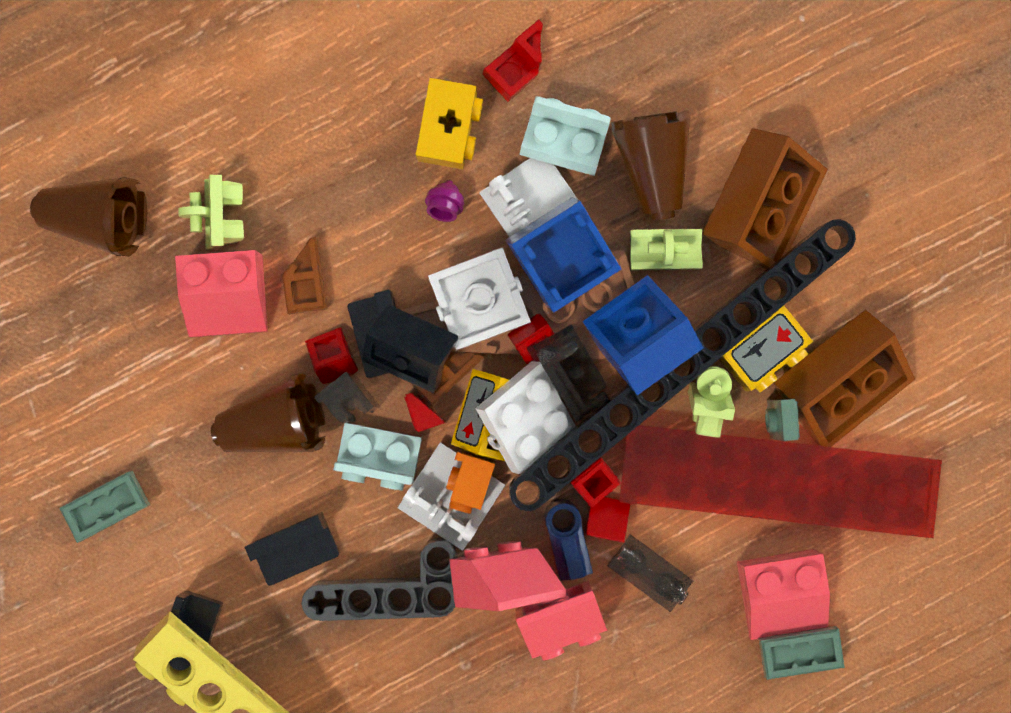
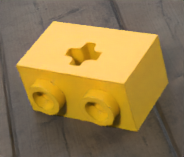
M429 78L416 150L418 162L464 170L465 159H473L476 137L470 136L472 121H480L483 99L477 98L476 86ZM449 117H455L457 125L460 126L454 127L452 134L446 133L444 125L441 124L448 123Z

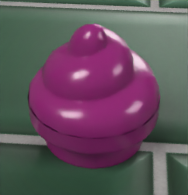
M447 180L427 192L425 198L426 211L429 216L438 221L452 222L463 211L464 197L459 192L458 187L453 184V181Z

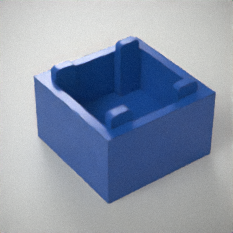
M573 197L505 240L543 302L553 313L621 270L620 265L580 200Z
M648 275L582 321L599 350L636 395L642 393L703 349L688 318Z

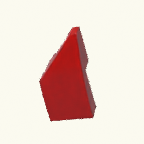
M539 19L514 40L511 47L483 70L482 75L507 102L529 85L539 73V67L542 63V53H540L543 27V23Z

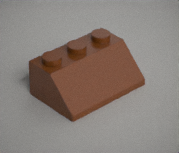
M752 128L702 234L721 248L768 269L791 249L828 169L789 136Z
M865 309L854 319L848 321L843 328L823 344L818 345L813 352L793 368L788 369L774 382V385L782 399H795L797 401L798 421L825 452L912 383L915 377L895 333Z

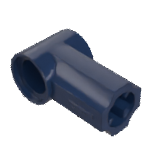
M566 499L552 501L546 507L544 520L559 580H575L592 574L593 570L582 528L581 515L577 507ZM560 509H567L573 513L572 523L566 528H558L552 524L554 513Z

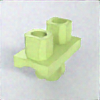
M209 175V179L204 180L205 207L202 206L201 193L191 192L189 193L190 206L178 208V216L190 218V232L195 233L202 232V218H205V249L218 250L224 245L238 243L244 239L242 220H223V206L242 205L243 186L236 182L222 181V175Z
M702 229L630 230V270H691L703 268Z
M718 366L709 367L698 376L697 383L691 382L689 384L688 396L693 413L692 418L696 422V434L720 437L723 419L733 421L735 407L730 395L732 380L729 373Z

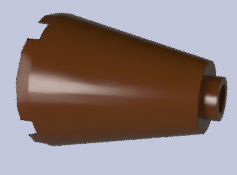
M685 110L677 113V111L635 117L632 121L623 122V120L611 122L612 133L643 214H651L652 220L674 218L675 210L681 209L683 205L690 127L689 111Z
M127 177L41 189L30 204L31 216L39 227L110 254L128 257L135 253L139 245L133 244L137 235H144L148 211L145 192L137 191L135 186L140 183L137 179Z
M305 374L292 375L217 414L214 423L211 425L213 442L225 452H314L322 449L326 436L319 437V426L325 425V416L314 384L304 383L303 380L307 377Z

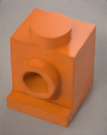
M457 451L455 460L461 461L462 464L460 468L452 467L446 489L453 491L448 507L471 514L473 508L479 510L482 508L496 462Z

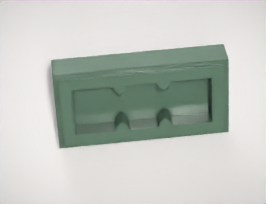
M795 399L767 400L765 424L770 439L792 441L800 438L798 408Z
M129 471L59 509L76 542L79 543L150 506V503L134 472Z
M836 626L758 638L764 677L767 680L845 668L840 632Z

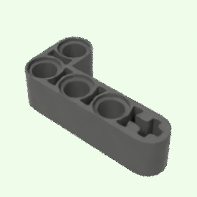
M435 538L429 541L421 552L420 577L317 581L306 590L302 597L303 611L309 618L317 621L447 616L455 608L450 561L443 567H436L430 563L428 552L432 548L442 547L447 550L450 559L457 558L456 548L444 538ZM443 587L449 591L451 601L445 606H436L431 602L429 592L433 588ZM397 588L407 590L411 596V603L407 607L395 606L390 598L392 590ZM340 589L344 590L342 601H331L324 609H321L319 602H313V598L320 591H323L324 598L330 599L337 598L341 594ZM362 589L368 592L372 600L371 606L364 609L356 607L351 599L354 590Z

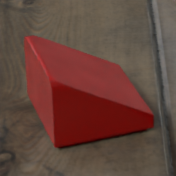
M536 314L530 318L531 323L513 329L508 333V337L527 365L535 361L541 362L545 367L564 355L566 351L543 316Z
M342 327L305 341L314 372L322 384H328L358 371Z
M414 393L405 394L406 397L404 398L415 431L420 432L447 423Z
M600 457L570 483L592 508L622 482Z
M604 497L594 507L589 508L585 534L625 543L631 502Z

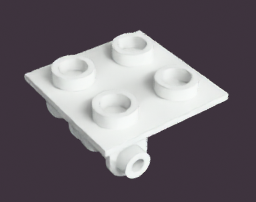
M529 158L506 175H499L489 182L487 188L479 192L509 237L571 197L577 199L554 164Z
M440 442L413 485L403 497L398 509L463 551L505 487V484L491 476L481 510L473 508L472 513L468 514L448 507L453 491L446 489L452 467L460 468L462 462L455 460V451Z

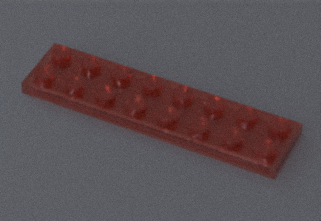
M639 425L625 437L621 473L622 483L620 484L618 501L630 504L934 539L942 460L720 434V437H711L696 434V431Z

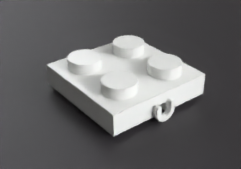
M503 247L428 275L439 304L436 307L441 322H446L449 332L458 335V342L455 346L456 351L531 323L520 292H523L518 276H513Z
M530 362L475 408L490 433V436L487 438L489 444L494 449L500 451L511 472L517 474L523 473L575 427L561 400V396L556 391V387L553 385L541 362Z

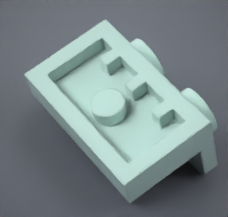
M537 96L533 103L519 155L595 176L611 118L593 109H581L564 104L558 99Z
M344 423L338 459L334 464L333 470L342 472L341 479L365 483V478L371 477L381 479V487L403 491L404 484L412 485L414 483L422 437Z

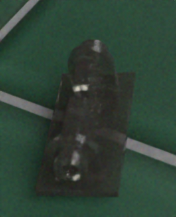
M631 534L607 565L669 612L677 604L681 605L689 594L687 590L694 581Z

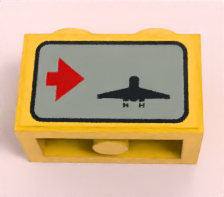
M782 306L719 360L745 391H752L756 388L760 393L778 379L774 373L783 365L787 364L791 368L808 355L805 348L813 340L788 309Z
M472 369L451 445L477 455L505 461L500 451L494 449L489 444L487 438L490 436V433L475 408L510 379Z

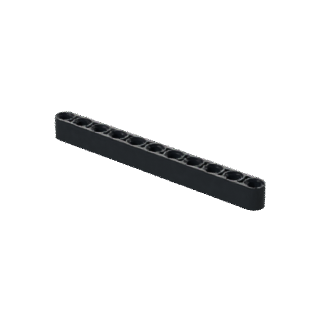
M841 219L831 220L817 227L694 329L703 349L689 358L690 369L686 375L679 376L672 370L658 380L660 393L657 399L652 402L645 400L641 393L636 395L627 384L566 434L523 473L518 474L511 481L509 496L513 504L520 510L534 511L546 503L847 254L854 246L856 240L852 225ZM828 229L834 230L839 234L841 243L838 249H833L826 243L825 235ZM798 254L805 255L810 261L811 268L807 275L801 274L795 267V258ZM768 279L775 280L780 286L781 293L777 300L770 299L764 292V285ZM737 304L745 305L750 311V321L746 325H741L734 319L733 311ZM707 329L715 330L720 336V345L714 351L707 349L703 344L702 337ZM617 404L626 406L630 414L629 421L622 427H616L610 420V411ZM592 429L599 436L598 447L592 452H584L579 446V436L585 430ZM556 455L564 456L569 463L568 471L562 477L551 476L547 469L548 461ZM524 481H532L538 487L537 497L528 503L521 502L516 497L517 487Z

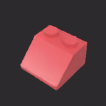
M256 250L175 256L178 298L189 337L268 332L263 255Z
M521 541L498 543V550L488 552V547L469 548L464 550V557L449 559L455 607L503 611L566 597L564 586L539 549L522 547Z
M810 549L737 561L750 640L828 627L830 591L823 553Z
M589 581L565 589L566 597L515 608L516 622L532 659L541 656L543 661L555 658L564 653L563 647L578 642L580 647L592 644L601 639L600 633L607 631Z

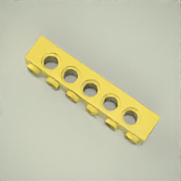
M170 611L136 646L133 660L136 661L135 666L138 671L149 680L156 678L167 687L166 692L169 697L181 706L187 704L197 713H231L236 709H244L249 713H289ZM176 657H182L189 661L190 666L184 670H176L170 666L169 661ZM213 683L221 690L215 695H205L199 688L204 684Z

